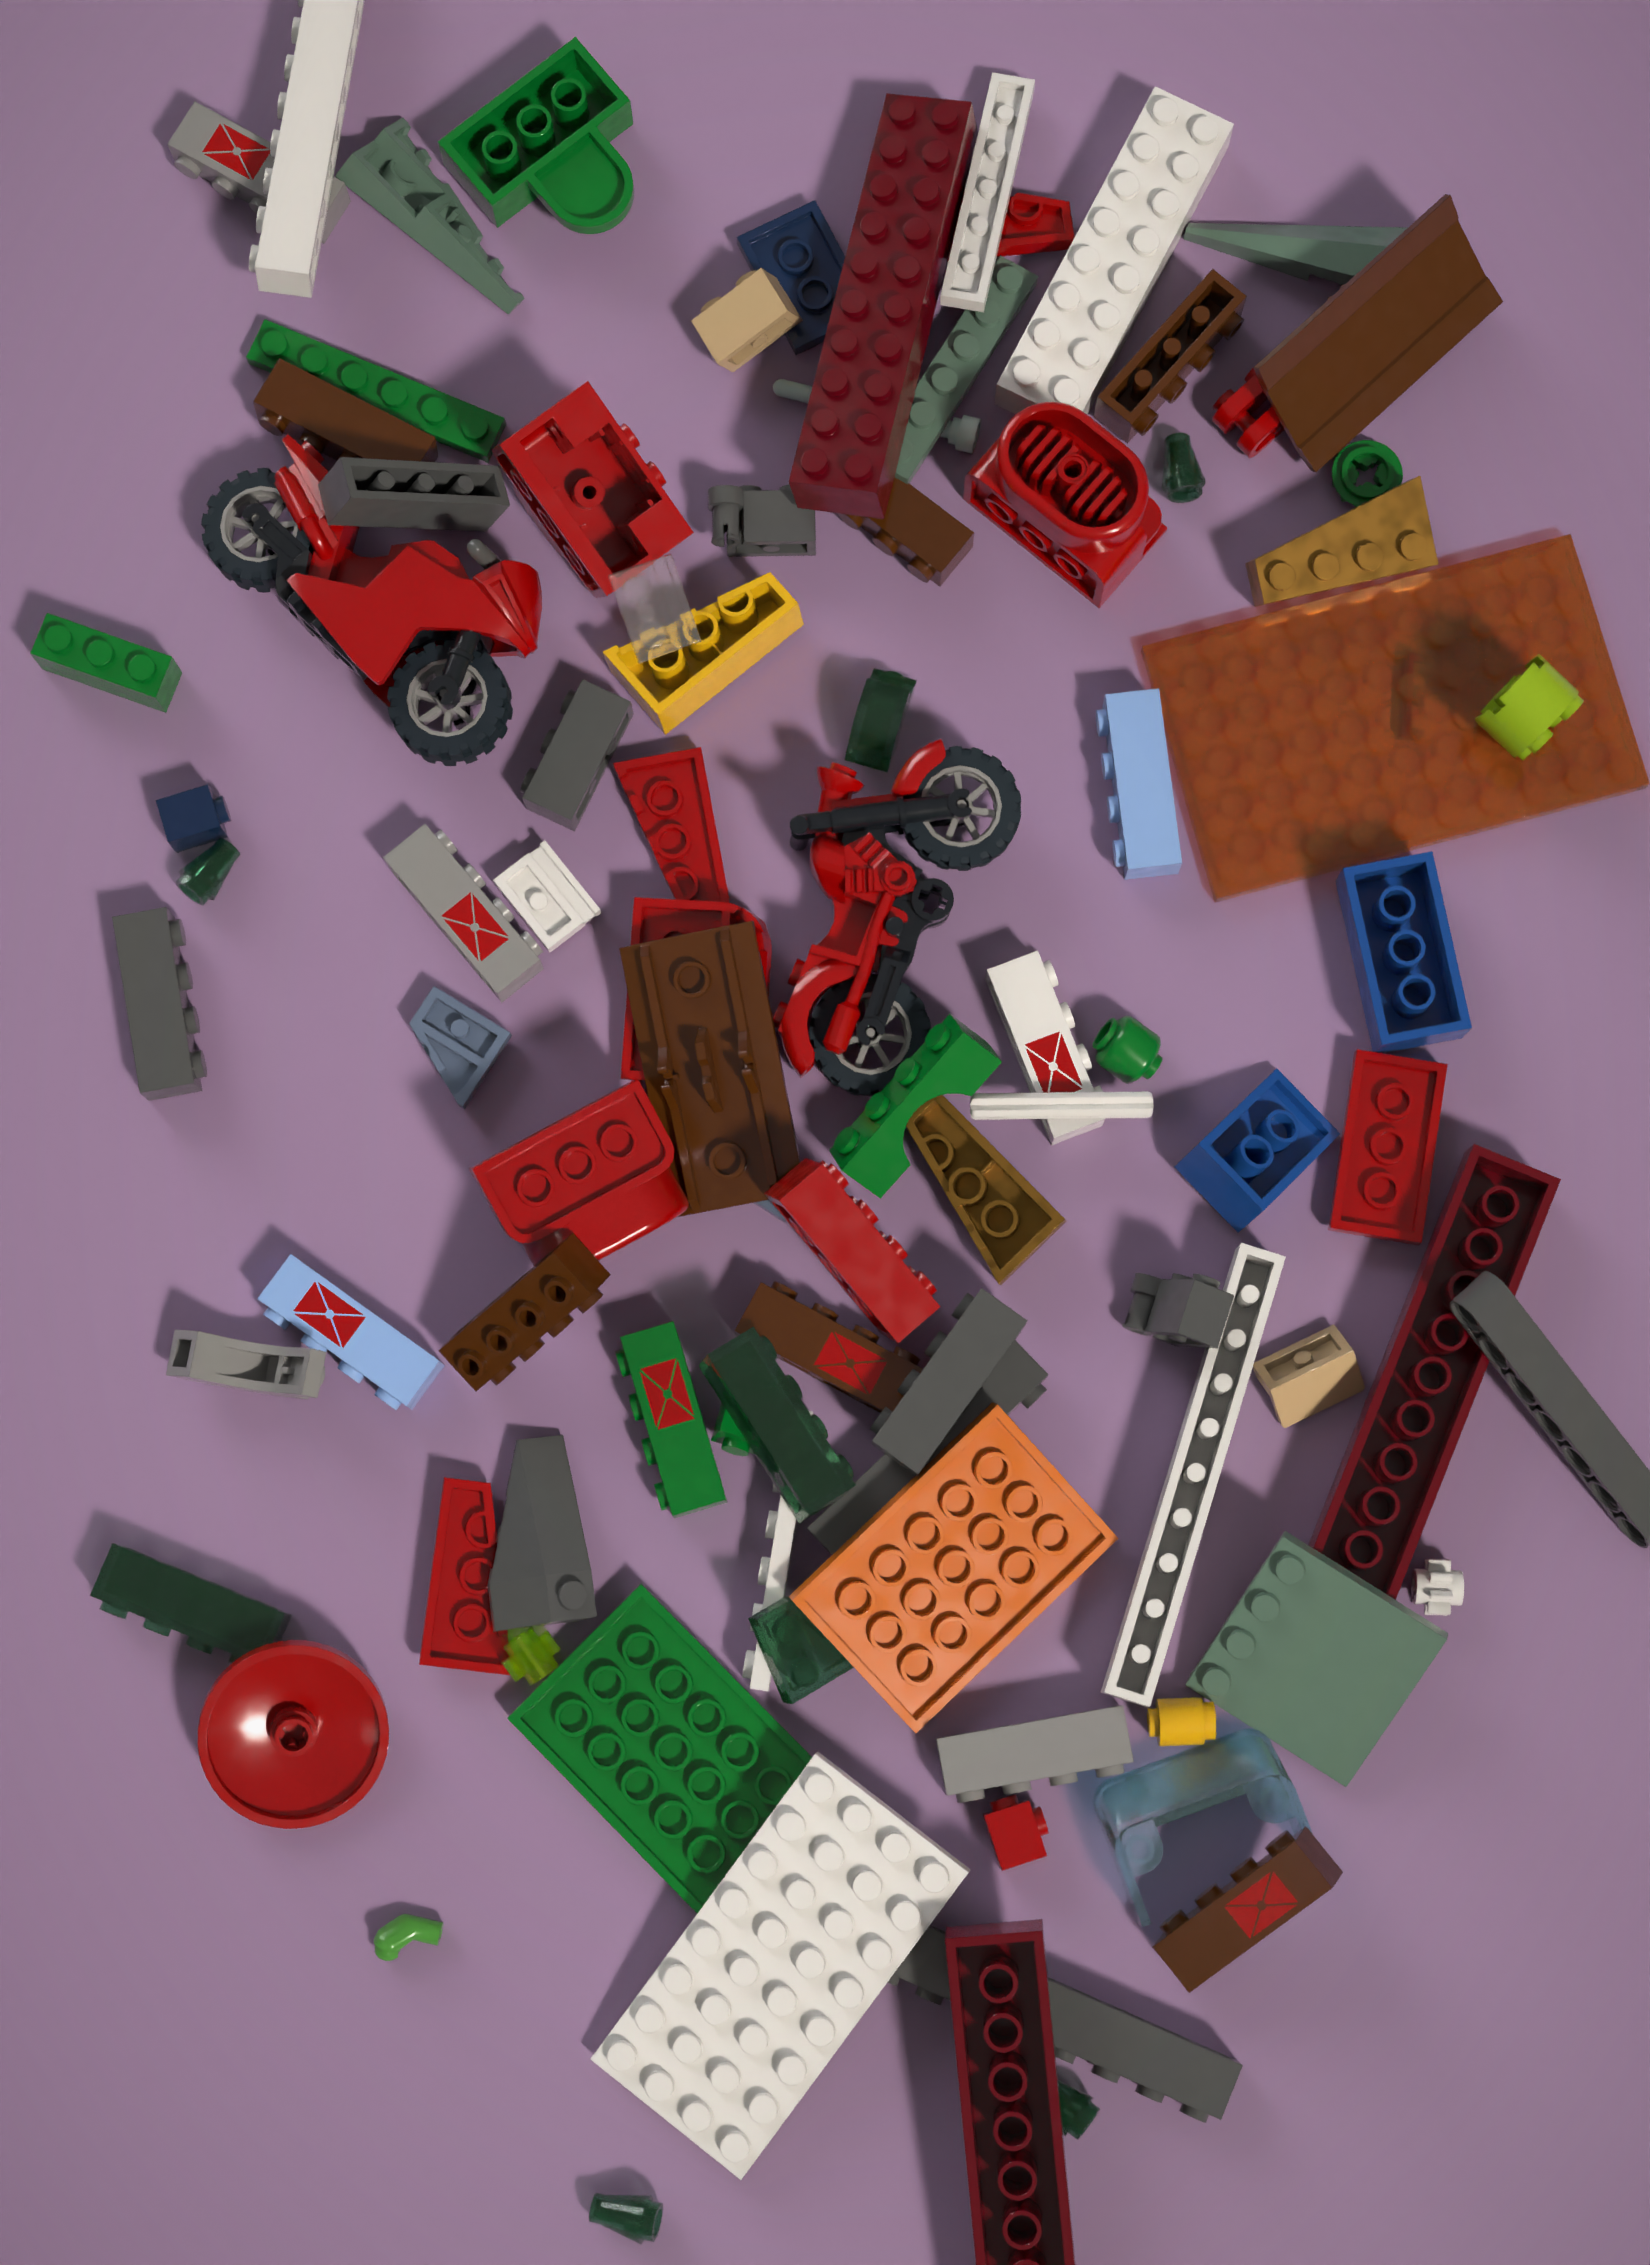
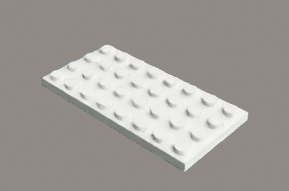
M815 1753L591 2057V2060L742 2180L961 1884L970 1869L821 1753Z

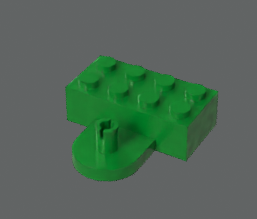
M576 37L437 141L443 165L497 228L538 198L564 227L577 233L598 234L608 231L622 222L633 204L634 184L632 173L626 161L610 144L613 139L633 125L630 99Z

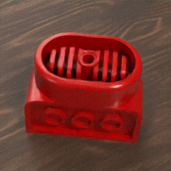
M587 381L492 449V453L512 482L519 502L554 549L567 560L590 593L596 598H601L614 592L694 532L662 488L666 484V480L660 470L652 461L646 464L637 452L636 448L640 446V443L635 434L625 423L620 426L618 425L589 381ZM583 489L587 490L589 494L588 499L584 497Z
M1042 402L1026 407L1018 412L1006 424L1000 437L965 476L963 500L1098 608L1105 603L1167 531V527L1161 523L1162 513L1160 507L1148 496V477L1137 455L1090 416L1069 404Z
M639 1079L628 1082L468 1168L476 1179L503 1231L508 1237L522 1244L533 1266L572 1233L599 1261L684 1213L689 1205L686 1195L670 1168L674 1159L672 1141Z

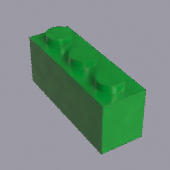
M49 613L44 618L30 652L43 670L164 713L168 710L182 675L181 669L172 656Z

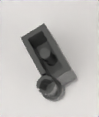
M717 485L708 489V509L712 512L713 537L711 543L715 546L724 547V533L727 532L728 557L816 556L815 510L797 508L790 485H784L779 490H762L754 485L739 487L734 485Z
M1136 1273L1130 1290L1134 1293L1122 1327L1141 1335H1153V1338L1177 1347L1218 1349L1234 1295L1218 1289L1220 1285L1218 1280L1201 1274H1193L1192 1278L1173 1273L1171 1279H1160L1151 1275Z

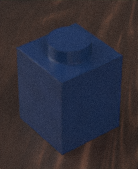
M208 784L156 800L167 841L176 853L228 838L224 823L230 822L231 817L223 795L216 797Z

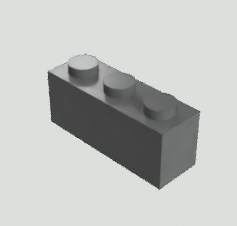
M583 679L577 691L571 689L567 693L560 710V714L564 716L557 730L551 728L546 734L540 749V753L544 754L537 770L534 768L529 769L520 789V792L524 793L522 798L527 810L574 832L634 715L631 701Z

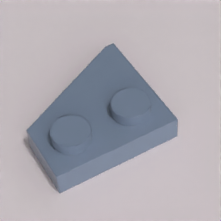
M433 986L409 1023L456 1102L464 1109L512 1037L511 1033L435 986Z

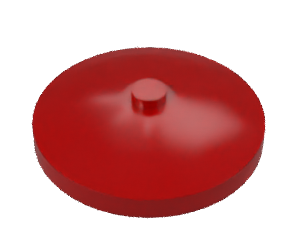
M286 1640L263 1645L249 1651L231 1663L210 1688L204 1700L198 1724L197 1743L201 1766L208 1782L219 1798L235 1812L251 1821L283 1829L307 1828L326 1823L346 1813L360 1802L373 1787L381 1773L389 1745V1724L385 1702L379 1688L369 1673L357 1661L336 1648L306 1640Z

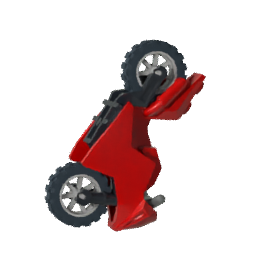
M289 434L282 439L294 461L289 468L284 466L276 473L272 472L270 468H257V472L254 473L246 470L238 473V478L232 482L228 479L219 486L221 491L216 496L212 494L206 504L209 510L207 514L203 513L201 525L205 529V533L202 534V540L208 550V555L225 578L230 582L231 580L235 581L239 587L246 590L253 587L258 592L266 593L270 592V588H275L279 597L289 606L292 616L300 621L313 637L316 636L325 644L335 658H340L355 672L373 694L388 707V713L395 730L414 754L421 755L429 763L435 764L436 761H440L444 766H457L456 762L465 761L466 764L477 761L476 756L485 752L486 755L496 747L494 745L498 738L503 739L508 730L506 726L507 720H511L513 708L510 704L512 699L510 687L501 669L492 657L519 656L525 659L530 653L533 654L538 649L537 642L542 612V590L538 571L530 565L518 561H501L496 554L478 539H473L467 544V552L485 570L473 576L472 580L467 575L459 558L432 540L391 545L389 555L370 558L356 555L353 553L360 526L328 525L318 487V484L329 472L321 465L324 458L309 442L304 441L300 445ZM273 503L274 505L269 512L262 504ZM287 507L294 520L278 522L277 519L284 508ZM235 527L251 531L238 541H233ZM257 542L255 557H248L240 553ZM479 685L482 693L475 694L476 688ZM420 699L438 704L422 716H419L418 707ZM481 704L480 711L473 719V710L470 705ZM441 715L444 716L442 732L433 731L426 726ZM452 723H454L458 730L452 731Z

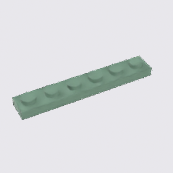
M1000 255L994 266L984 313L965 309L916 386L895 478L910 484L1036 287L1038 281L1036 274Z

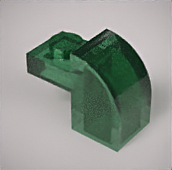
M873 669L870 678L866 680L859 700L845 761L888 773L898 746L903 721L913 697L917 680L903 677L894 671Z

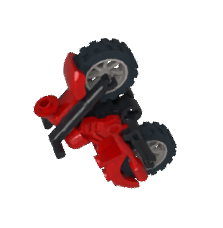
M940 738L917 750L905 762L894 780L890 794L851 799L852 795L860 792L865 786L862 782L855 779L857 774L855 770L834 762L831 763L830 768L817 767L818 782L822 789L818 811L816 813L799 814L791 819L790 829L792 830V836L790 838V846L796 851H802L806 848L809 839H813L810 847L811 873L823 894L833 902L834 922L829 933L817 945H811L806 961L797 958L787 983L795 987L789 1003L780 1001L773 1017L774 1027L778 1029V1035H781L784 1052L790 1065L800 1078L813 1068L815 1060L821 1073L836 1087L853 1095L872 1097L883 1090L895 1076L898 1066L905 1059L911 1058L925 1042L926 1036L931 1030V1022L925 1006L907 984L901 983V980L911 966L919 935L928 928H936L945 923L953 907L954 896L951 888L944 881L936 878L924 880L921 877L923 870L904 859L900 854L895 853L887 843L885 833L898 832L899 835L905 834L908 844L918 852V855L923 860L930 861L941 869L949 870L950 868L958 869V871H968L971 868L983 867L989 864L1006 850L1017 831L1021 819V795L1015 784L1016 780L1010 770L1007 771L1002 766V762L993 755L991 757L983 753L984 750L974 747L967 749L962 748V746H952L945 750L943 741ZM954 776L955 790L951 794H945L935 787L942 780ZM961 776L973 778L980 782L981 785L970 794L969 790L962 789ZM988 790L993 801L994 810L973 807L972 803L983 792ZM971 815L993 818L989 827L982 835L978 833L971 821ZM949 826L945 838L939 835L933 827ZM963 827L967 828L973 839L965 842L951 841L955 829ZM930 893L939 896L938 905L945 909L938 907L934 909L933 914L923 911L924 902L918 898L926 900ZM871 971H874V972H876V973H877V971H878L879 973H878V974H872ZM864 1002L865 1015L859 1023L858 1020L861 1013L858 1004ZM816 1005V1007H815V1009H814V1011H813V1014H812V1018H811V1022H810V1029H809V1034H808V1027H807V1025H808V1018H809V1016H810V1014H811V1011H812L813 1007ZM897 1015L903 1025L904 1036L885 1033V1026ZM880 1041L903 1044L899 1054L891 1062L880 1046ZM856 1043L860 1048V1052L855 1064H852L842 1053L846 1052L848 1045ZM869 1048L875 1050L883 1064L882 1067L873 1069L861 1068Z

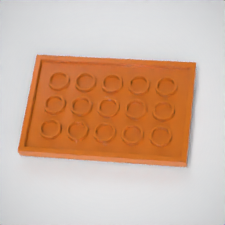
M992 1402L933 1458L918 1476L916 1475L807 1578L789 1598L899 1717L917 1733L1119 1538L1001 1407Z

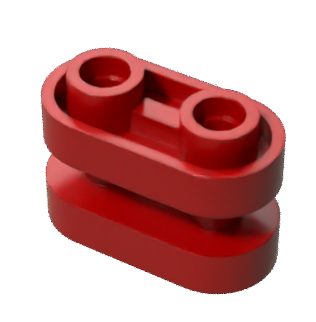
M1254 367L1244 379L1246 383L1236 392L1232 389L1227 390L1212 407L1216 411L1212 421L1225 434L1236 427L1243 432L1236 445L1248 458L1256 456L1285 431L1273 407L1269 408L1257 420L1251 415L1268 399L1259 384Z

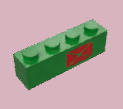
M674 1321L621 1336L623 1349L616 1350L615 1353L622 1377L631 1375L636 1393L628 1395L635 1421L644 1419L649 1437L641 1439L648 1466L658 1465L662 1482L654 1484L661 1510L670 1509L672 1516L678 1518L727 1503L724 1487Z

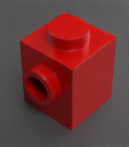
M1016 1794L989 1802L992 1811L982 1815L1002 1871L1047 1856L1041 1836L1049 1834L1040 1806L1032 1809L1029 1800L1026 1799L1019 1802Z

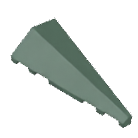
M404 118L383 128L374 141L353 152L334 177L345 182L348 188L504 312L510 314L520 305L525 298L521 293H515L506 284L501 276L504 270L503 265L498 258L490 260L480 245V241L483 238L482 233L448 183H441L428 167L432 158L426 149L419 151L416 149L407 135L411 127Z
M1189 223L1185 231L1184 240L1308 281L1311 274L1344 285L1408 227Z

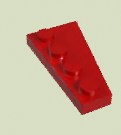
M701 747L613 763L614 770L673 898L730 903Z
M443 1478L419 1665L513 1676L508 1644V1630L493 1632L489 1602L488 1580L490 1570L493 1568L498 1543L496 1541L497 1533L491 1483Z

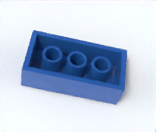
M1433 852L1342 868L1335 882L1372 1051L1387 1053L1462 1039L1471 1030L1472 1025Z

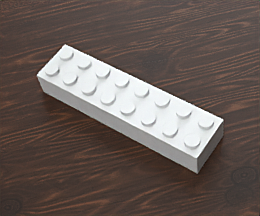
M1156 86L1154 87L997 382L995 405L1017 414L1026 407L1037 403L1061 402L1074 406L1088 415L1229 147L1234 123Z

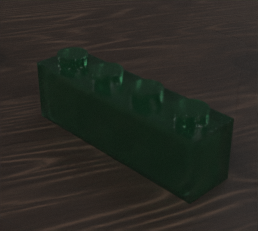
M752 1327L708 1353L699 1364V1368L800 1524L852 1490L856 1486L852 1480L854 1473L846 1458L839 1453L836 1455L826 1440L828 1432L821 1419L815 1414L810 1415L801 1401L803 1395L798 1383L791 1375L785 1376L775 1361L777 1353L770 1340L764 1335L759 1336L755 1328Z
M112 1543L90 1596L102 1600L99 1608L102 1611L126 1619L128 1612L145 1618L142 1627L168 1637L172 1629L187 1635L188 1638L185 1644L192 1648L212 1654L214 1647L231 1653L228 1660L230 1663H233L239 1657L255 1648L281 1641L292 1616L288 1612L115 1543Z

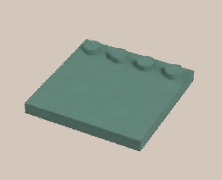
M1284 1531L1191 1672L1185 1686L1209 1701L1214 1702L1215 1705L1347 1787L1447 1641L1448 1633Z

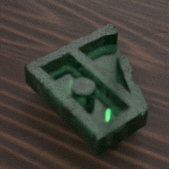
M789 1597L780 1599L748 1618L783 1703L794 1704L854 1668Z

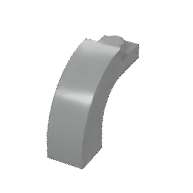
M175 1330L166 1375L275 1396L298 1399L318 1398L319 1388L325 1378L324 1362L326 1352L312 1348L282 1347L248 1342L201 1331Z

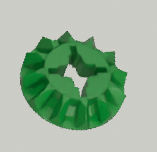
M1372 440L1356 441L1344 447L1335 458L1331 469L1332 487L1339 493L1341 502L1347 501L1355 507L1402 484L1403 479L1402 465L1397 455L1388 446ZM1378 465L1373 478L1376 484L1373 485L1367 481L1363 485L1355 486L1359 476V472L1356 469L1360 468L1365 472Z

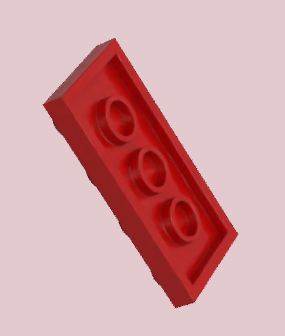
M1360 1049L1354 1052L1328 1226L1329 1231L1413 1245H1420L1422 1243L1448 1064Z

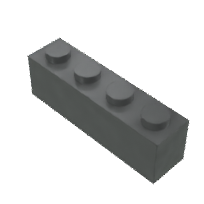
M340 457L318 484L328 525L486 532L510 506L501 468L496 465Z
M166 907L113 916V927L140 1094L148 1101L203 1091L201 1078L207 1077V1067L203 1051H196L194 1034L200 1033V1023L195 1006L189 1007L186 990L193 989V980L188 962L182 963L179 946L186 945V936L181 919H175Z
M983 1288L980 1289L975 1297L969 1293L964 1296L951 1315L958 1320L948 1335L941 1330L924 1353L931 1358L921 1373L915 1369L911 1370L897 1390L904 1397L894 1411L885 1407L869 1429L876 1434L872 1440V1445L915 1476H918L1028 1321Z

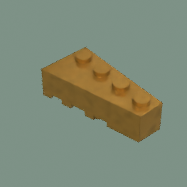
M1421 476L1410 479L1245 563L1254 607L1439 565Z
M943 1095L925 1102L909 1119L906 1125L907 1129L989 1266L999 1285H1002L1067 1221Z

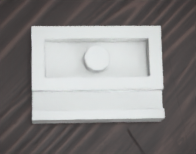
M545 840L540 843L537 849L527 853L493 879L497 888L549 953L586 926L585 924L593 917L601 914L597 904Z

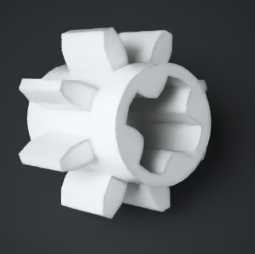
M1425 1559V1569H1413L1411 1581L1413 1604H1425V1615H1450L1451 1605L1461 1606L1463 1603L1464 1576L1462 1570H1451V1559Z

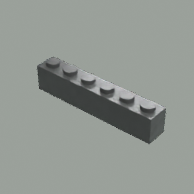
M1016 1340L928 1463L992 1402L998 1404L1009 1415L1020 1403L1028 1409L1047 1391L1041 1383L1046 1380L1049 1374ZM884 1454L807 1528L808 1531L833 1555L915 1475Z

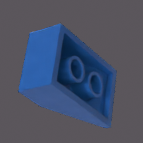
M1276 1068L1174 1167L1239 1233L1261 1214L1340 1133Z

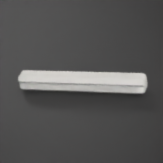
M1149 1091L974 1093L970 1098V1115L974 1120L1149 1118L1153 1114L1154 1107L1153 1096Z

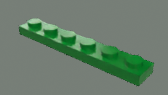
M264 319L246 356L250 365L271 373L280 358L434 436L436 442L489 463L493 454L492 449L497 446L506 426L504 417Z

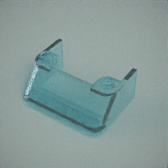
M1249 1728L1232 1732L1215 1740L1205 1742L1204 1745H1197L1106 1779L1096 1788L1093 1796L1094 1810L1134 1918L1140 1926H1147L1151 1924L1134 1877L1152 1871L1162 1859L1163 1843L1157 1829L1158 1826L1246 1794L1251 1810L1262 1821L1281 1823L1289 1820L1294 1835L1305 1826L1312 1833L1297 1791L1270 1739L1263 1732Z

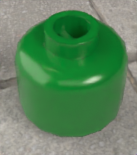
M1124 1016L1118 1020L1115 1018L1109 1019L1098 1032L1092 1045L1096 1049V1063L1126 1084H1131L1141 1077L1145 1079L1151 1078L1163 1060V1057L1158 1054L1161 1046L1160 1037L1131 1016Z

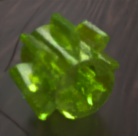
M529 1627L503 1646L510 1657L504 1660L502 1664L515 1682L524 1677L531 1686L559 1666L553 1655L561 1649L547 1630L538 1636L534 1628Z

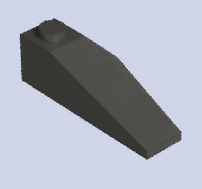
M556 1435L516 1440L506 1489L507 1498L502 1524L499 1526L494 1564L490 1570L488 1580L493 1632L582 1621L597 1617L591 1566L564 1436Z

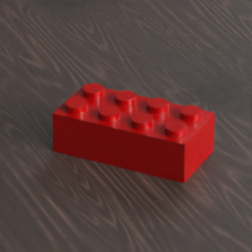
M808 1158L803 1159L769 1188L764 1195L879 1333L896 1343L901 1342L941 1307L932 1297L937 1292V1289L920 1270L916 1272L910 1265L907 1267L903 1262L908 1256L906 1251L892 1235L887 1237L882 1231L878 1232L874 1224L879 1219L862 1199L858 1201L855 1197L849 1196L844 1189L849 1183L832 1163L828 1165L823 1160L819 1163Z

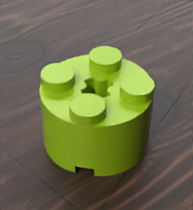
M1537 654L1525 665L1527 669L1522 675H1514L1481 710L1482 714L1474 720L1513 758L1518 756L1522 761L1532 752L1536 753L1552 737L1553 733L1548 729L1549 726L1554 728L1562 720H1567L1584 702L1578 696L1579 691L1540 654Z

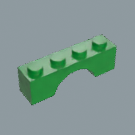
M949 1014L942 1023L935 1025L928 1032L925 1042L913 1056L905 1059L898 1066L895 1076L883 1090L874 1094L868 1100L864 1111L850 1127L844 1128L838 1134L834 1145L829 1151L841 1171L881 1199L911 1165L904 1151L903 1137L906 1125L914 1112L925 1102L940 1095L953 1093L972 1096L1002 1063L1001 1059L988 1042L953 1015Z

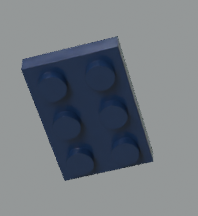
M816 200L737 237V245L750 270L762 268L775 276L803 320L785 333L795 355L824 342L845 260L842 249Z

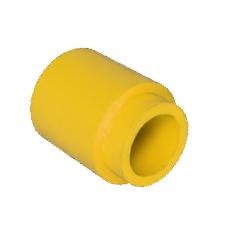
M1202 1697L1156 1699L1155 1708H1147L1148 1736L1157 1737L1158 1746L1204 1745L1205 1740H1215L1216 1712L1214 1702H1203Z

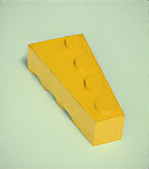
M771 572L718 596V601L696 611L693 608L680 614L679 620L658 630H655L653 627L638 634L637 640L620 648L615 645L603 651L610 672L665 735L804 625L798 602Z

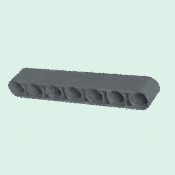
M1482 1272L1450 1302L1452 1313L1621 1531L1639 1547L1648 1548L1650 1546L1649 1469L1509 1288L1491 1272Z

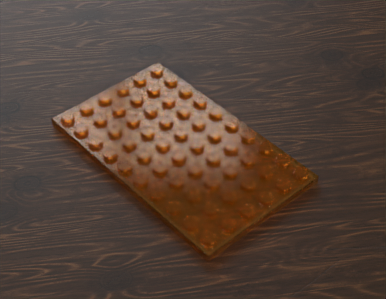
M1571 534L1144 645L1141 649L1151 688H1159L1166 739L1215 903L1341 870L1345 867L1356 866L1643 790L1650 784ZM1537 654H1540L1579 691L1578 696L1584 702L1567 720H1562L1554 728L1549 726L1548 729L1553 733L1552 737L1536 753L1532 752L1522 761L1518 756L1513 758L1474 720L1482 714L1481 710L1514 675H1522L1527 669L1525 665Z

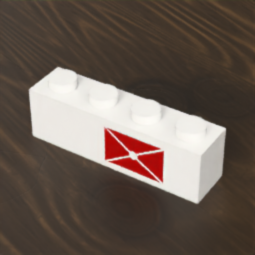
M1037 950L987 969L986 983L1030 1093L1103 1092L1100 1085L1092 1086L1087 1071L1092 1069L1087 1050L1083 1043L1076 1045L1070 1029L1075 1027L1071 1010L1067 1002L1060 1004L1058 1002L1053 987L1059 984L1050 960L1042 962ZM1105 1118L1041 1119L1051 1145L1101 1127Z

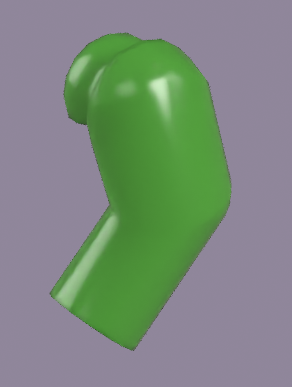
M410 1914L399 1915L378 1930L374 1937V1952L379 1959L392 1961L398 1957L400 1949L412 1940L438 1946L444 1922Z

